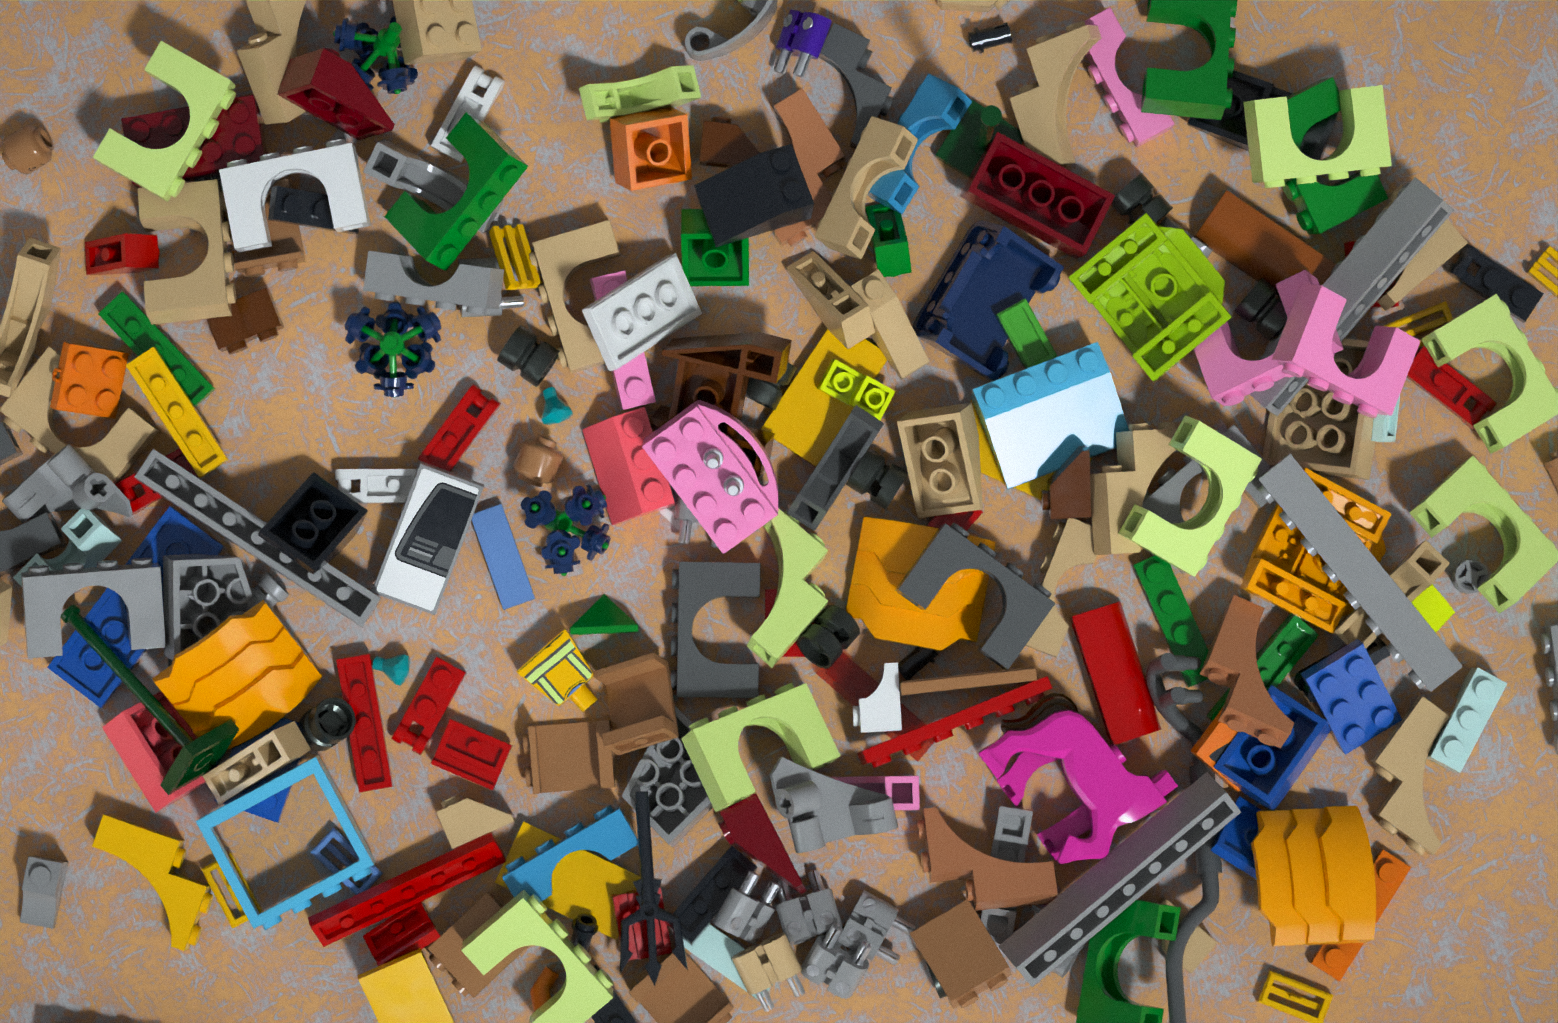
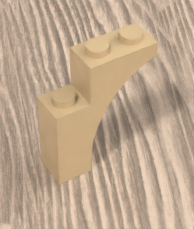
M246 0L258 34L247 39L249 44L238 49L237 52L265 125L287 123L306 112L280 97L277 93L289 60L297 57L298 26L307 0Z
M1084 21L1067 26L1065 28L1067 33L1057 37L1055 33L1041 36L1036 39V45L1026 48L1038 83H1032L1019 88L1020 94L1009 98L1025 147L1062 167L1076 163L1066 126L1069 88L1073 76L1085 55L1102 39L1098 26L1085 25Z
M30 237L17 255L13 282L0 325V395L9 398L33 362L38 330L51 310L61 252L60 247Z
M1178 422L1157 423L1158 429L1149 430V423L1129 424V431L1116 432L1118 465L1102 466V473L1090 474L1094 555L1141 552L1140 546L1118 533L1134 504L1142 507L1148 486L1158 468L1176 451L1175 448L1168 444L1178 429Z
M1423 696L1416 698L1402 717V720L1370 761L1377 766L1374 772L1389 783L1393 779L1398 781L1374 813L1381 819L1378 825L1394 836L1397 832L1401 833L1408 839L1405 844L1421 856L1424 852L1434 855L1441 846V842L1435 835L1426 814L1423 800V775L1431 746L1450 717Z

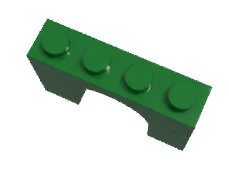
M1237 0L1147 1L1146 22L1183 25L1196 30L1208 43L1211 58L1203 66L1190 71L1147 67L1142 84L1141 112L1214 120L1222 119L1225 108L1230 109L1233 90L1232 88H1227V78H1232L1234 70V58H1229V48L1234 47L1236 28L1230 27L1231 17L1235 18Z
M1333 77L1320 79L1287 96L1290 130L1297 148L1300 150L1303 137L1311 126L1341 111L1339 89ZM1360 171L1331 186L1318 182L1297 184L1296 178L1284 179L1285 186H1282L1287 198L1293 201L1298 211L1296 218L1300 227L1307 231L1308 235L1320 234L1389 199L1378 175L1360 177Z
M468 112L463 115L446 137L464 156L469 167L468 185L458 203L448 211L436 214L425 201L404 191L384 216L426 261L444 271L456 260L457 256L528 168V165L486 123Z
M1137 899L1089 939L1076 1023H1162L1163 1008L1136 1003L1124 994L1118 979V963L1127 944L1139 936L1175 941L1181 907Z

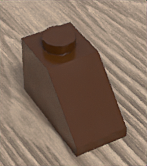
M712 117L711 121H704L699 159L700 165L730 168L760 152L737 124H731L732 119Z
M1079 446L1047 480V490L1041 491L1042 510H1048V515L1051 519L1091 517L1090 452L1087 446Z

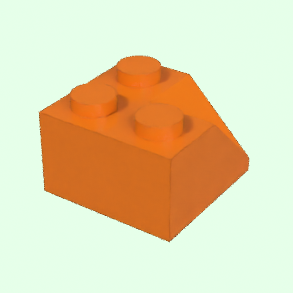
M668 107L610 118L616 184L633 191L692 180L688 118L686 113Z

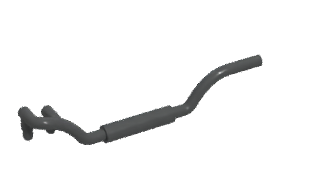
M1165 653L1150 662L1146 672V685L1157 710L1177 732L1190 741L1193 748L1204 732L1186 718L1176 705L1200 703L1203 700V693L1200 690H1188L1182 687H1174L1166 691L1162 678L1163 673L1166 671L1196 670L1200 668L1201 661L1196 656ZM1192 753L1193 766L1189 767L1190 785L1206 772L1215 780V773ZM1219 831L1195 851L1197 875H1201L1202 899L1180 921L1176 940H1170L1166 954V984L1169 1023H1186L1183 981L1185 947L1194 930L1215 910L1219 903L1218 874L1222 873V862L1220 856L1210 851Z

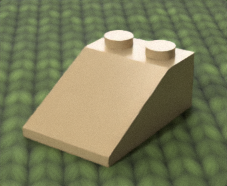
M972 402L909 411L897 421L917 517L923 518L981 510L983 504L979 434Z

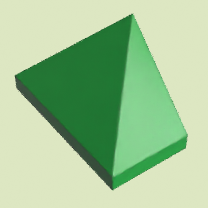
M605 594L570 627L571 635L639 632V625Z

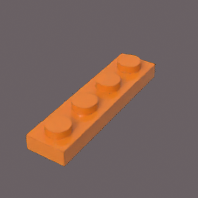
M1383 849L1379 851L1373 861L1376 886L1375 925L1411 869L1409 865ZM1364 943L1321 944L1310 963L1340 982Z

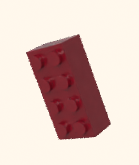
M254 95L234 98V101L227 110H221L216 119L219 121L217 130L210 139L205 138L199 148L202 150L199 161L193 168L188 167L182 179L189 181L220 175L219 169L227 168L228 162L245 159L247 164L259 162L260 156L268 154L261 113ZM189 106L122 118L124 137L145 148H167L178 142L185 134L190 121ZM132 182V184H133L137 189H138V188H142L141 186H139V185L135 184L134 182Z

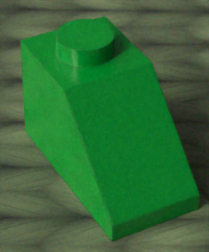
M882 204L865 206L867 220L875 228L871 243L877 270L879 269L883 277H895L901 274L912 273L908 240L902 215Z

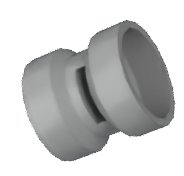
M267 571L259 578V583L254 588H250L254 606L264 600L272 611L273 606L277 602H283L290 595Z

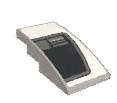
M421 461L374 582L372 593L435 615L484 484Z

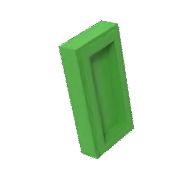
M1026 298L995 315L1024 369L1058 357Z

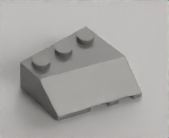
M206 554L163 555L166 644L164 656L173 661L174 655L201 640L230 615L244 614L254 607V603L240 557Z
M676 706L675 713L679 737L648 746L622 794V797L636 811L635 792L648 791L650 826L671 847H674L713 808L681 740L682 737L691 731L689 726L693 723Z

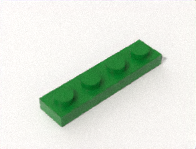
M125 292L119 293L98 313L137 356H140L152 347H156L195 408L215 390L213 385L155 324L151 325L148 317Z
M1152 556L1132 565L1172 655L1196 656L1200 658V668L1180 671L1186 687H1192L1209 679L1200 675L1209 650L1171 565L1157 556Z
M1291 613L1256 654L1259 673L1267 691L1271 685L1277 687L1319 636L1302 619ZM1230 688L1206 715L1211 721L1214 720L1223 708Z

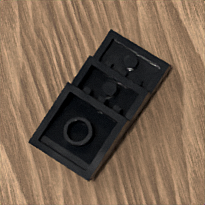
M1233 70L1232 78H1227V88H1232L1233 90L1231 108H1225L1222 119L1190 117L1187 125L1249 151L1243 102L1285 97L1293 93L1276 88L1273 83ZM1338 112L1317 122L1306 132L1300 148L1304 155L1315 160H1322L1338 119Z

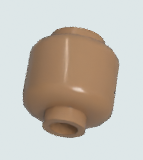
M26 125L4 139L3 147L5 152L2 153V158L8 168L11 170L16 169L20 173L27 175L50 162L54 144L49 134L42 127L36 128L33 125Z
M538 435L537 440H525L514 462V469L519 473L517 477L537 487H542L543 483L553 482L563 460L562 453L555 449L557 442Z

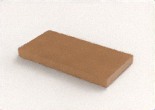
M1029 667L902 681L899 684L900 696L1025 683L1036 681L1037 674L1036 668Z

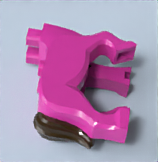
M1051 693L1042 697L1031 707L1026 715L1018 719L1001 720L1003 735L989 746L977 752L1014 806H1017L1024 797L1026 783L1033 772L1042 765L1060 759L1065 779L1082 804L1053 826L1036 834L1053 859L1059 864L1106 857L1117 827L1137 821L1167 802L1164 796L1178 787L1166 770H1160L1151 778L1147 775H1134L1128 772L1122 765L1126 758L1115 744L1108 746L1095 727L1079 714L1074 702L1069 697L1060 693ZM1017 752H1022L1018 755L1013 766L1001 776L1010 757ZM1091 829L1089 837L1078 838L1081 834Z

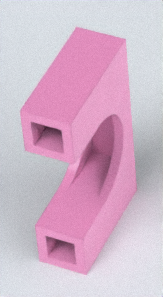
M1303 270L1275 284L1287 319L1301 284L1319 285L1318 279L1307 270ZM1228 322L1194 349L1211 398L1223 406L1236 405L1244 400V396L1255 391L1268 390L1274 385V382L1284 377H1294L1282 370L1283 365L1272 360L1274 353L1261 360H1244L1238 351ZM1336 329L1332 338L1333 357L1335 353L1343 350Z
M1301 284L1272 360L1283 365L1282 370L1285 373L1298 378L1302 376L1307 378L1309 386L1321 391L1329 390L1334 393L1332 398L1336 401L1358 406L1357 412L1370 418H1376L1377 414L1392 416L1420 340L1397 327L1375 326L1362 361L1354 371L1345 375L1339 370L1334 361L1332 338L1347 299L1322 285Z

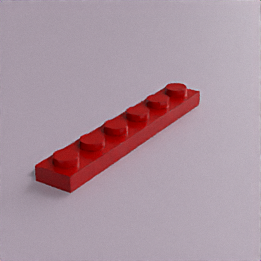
M1048 676L1037 679L857 753L862 765L871 762L873 768L891 762L890 754L902 750L904 756L922 749L921 742L933 737L934 742L937 743L954 736L951 729L964 725L965 730H969L984 724L983 716L994 712L996 718L1015 711L1013 706L1015 703L1025 700L1028 706L1038 702L1045 696V691L1052 689Z
M492 832L308 917L309 925L322 946L325 947L507 862L504 852Z

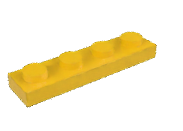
M156 347L150 348L126 364L131 375L199 478L204 477L229 460Z

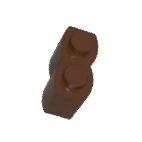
M268 288L236 299V303L231 304L232 316L207 318L218 350L222 352L227 350L229 355L247 349L246 343L253 339L259 338L260 342H265L279 336L278 330L284 328L273 296Z

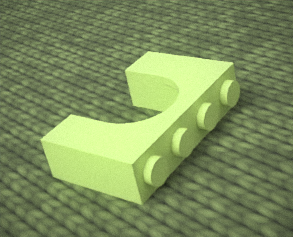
M160 41L144 70L153 78L173 88L185 97L190 110V121L185 134L178 142L167 148L149 149L138 145L109 128L93 158L100 164L168 202L171 196L177 197L185 183V180L182 179L188 167L193 168L199 161L202 150L199 148L205 138L210 139L217 130L219 121L216 119L222 109L227 110L231 106L236 96V92L233 91L236 86L228 78L165 42Z
M1383 85L1339 91L1343 134L1337 149L1323 160L1309 158L1295 145L1290 130L1287 96L1243 102L1252 182H1264L1265 188L1285 186L1284 179L1296 178L1297 184L1317 182L1316 175L1328 174L1329 180L1349 178L1348 171L1360 170V177L1381 174L1380 167L1392 166Z
M1497 294L1421 338L1438 368L1473 348L1491 350L1502 357L1507 363L1513 380L1510 398L1502 408L1473 425L1490 454L1506 447L1558 415V389L1552 386L1545 374L1544 365L1532 353L1525 334L1517 328L1510 316L1508 306L1504 301L1500 300Z
M1185 415L1168 445L1195 460L1204 469L1209 484L1208 496L1204 506L1193 518L1181 523H1170L1153 512L1134 504L1118 534L1179 570L1195 577L1198 571L1207 563L1208 553L1215 541L1219 540L1222 536L1229 516L1240 505L1241 495L1246 486L1257 475L1258 465L1262 458L1201 421Z
M1471 456L1454 469L1409 512L1431 538L1449 526L1461 513L1481 515L1497 528L1504 546L1503 559L1500 566L1477 589L1499 614L1515 604L1558 562V550L1554 543L1539 530L1530 516L1522 511L1510 497L1509 493L1488 473L1486 467L1479 463L1474 456Z
M793 683L787 684L774 691L776 696L766 699L764 694L746 702L748 707L738 711L737 707L733 706L718 714L719 719L709 722L708 718H704L689 726L691 731L682 737L681 740L715 812L730 807L756 792L741 761L738 750L739 736L744 727L757 725L774 731L785 743L793 762L812 771L829 765L841 756L806 683L795 688Z
M525 890L521 891L462 942L461 951L483 975L489 972L512 951L524 946H541L549 949L559 957L566 971L565 981L553 997L530 1015L529 1023H584L613 998V988L611 986L614 983L610 976L603 969L597 971L589 962L591 956L580 944L574 946L567 938L569 932L558 919L552 921L544 912L547 908L540 898L535 894L529 896Z

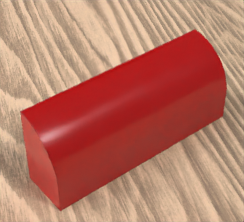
M1121 601L1069 617L1110 745H1116L1161 730L1162 728L1146 685V679Z

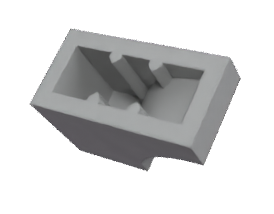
M36 855L28 856L21 889L23 890L21 923L55 928L68 867L67 861Z

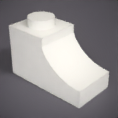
M898 662L884 663L883 676L877 689L869 697L859 699V706H852L853 725L860 726L861 733L902 730Z

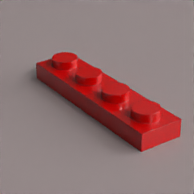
M371 654L337 659L342 697L352 707L356 719L354 730L349 737L359 793L394 787Z

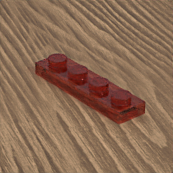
M844 653L841 654L830 668H820L816 673L853 706H859V699L869 697L879 686L877 681ZM901 702L902 730L882 731L891 739L926 725ZM933 737L922 741L923 748L909 755L918 762L934 744Z

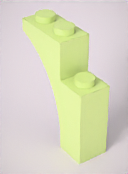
M779 508L778 515L764 525L777 557V594L769 616L751 636L747 647L771 668L797 641L798 637L807 627L813 623L828 603L824 592L813 583L808 584L805 581L823 561L828 552L824 542L816 534H808L799 526L798 520L787 514V511L783 512Z

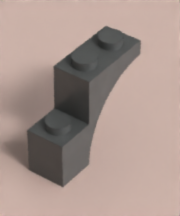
M833 23L819 58L834 67L844 78L851 90L856 106V127L850 141V147L856 149L861 133L867 127L871 116L879 118L880 114L885 117L887 116L894 101V98L889 96L892 87L857 71L859 67L862 69L866 68L873 51L868 49L870 40Z
M856 405L798 493L787 514L815 531L884 423Z

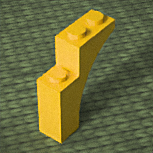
M104 814L92 847L106 851L128 862L154 887L168 916L171 930V947L186 951L189 950L190 945L196 946L202 931V927L198 926V922L202 913H208L213 895L209 894L210 885L174 873L175 867L180 869L187 851L182 848L185 840L110 814Z

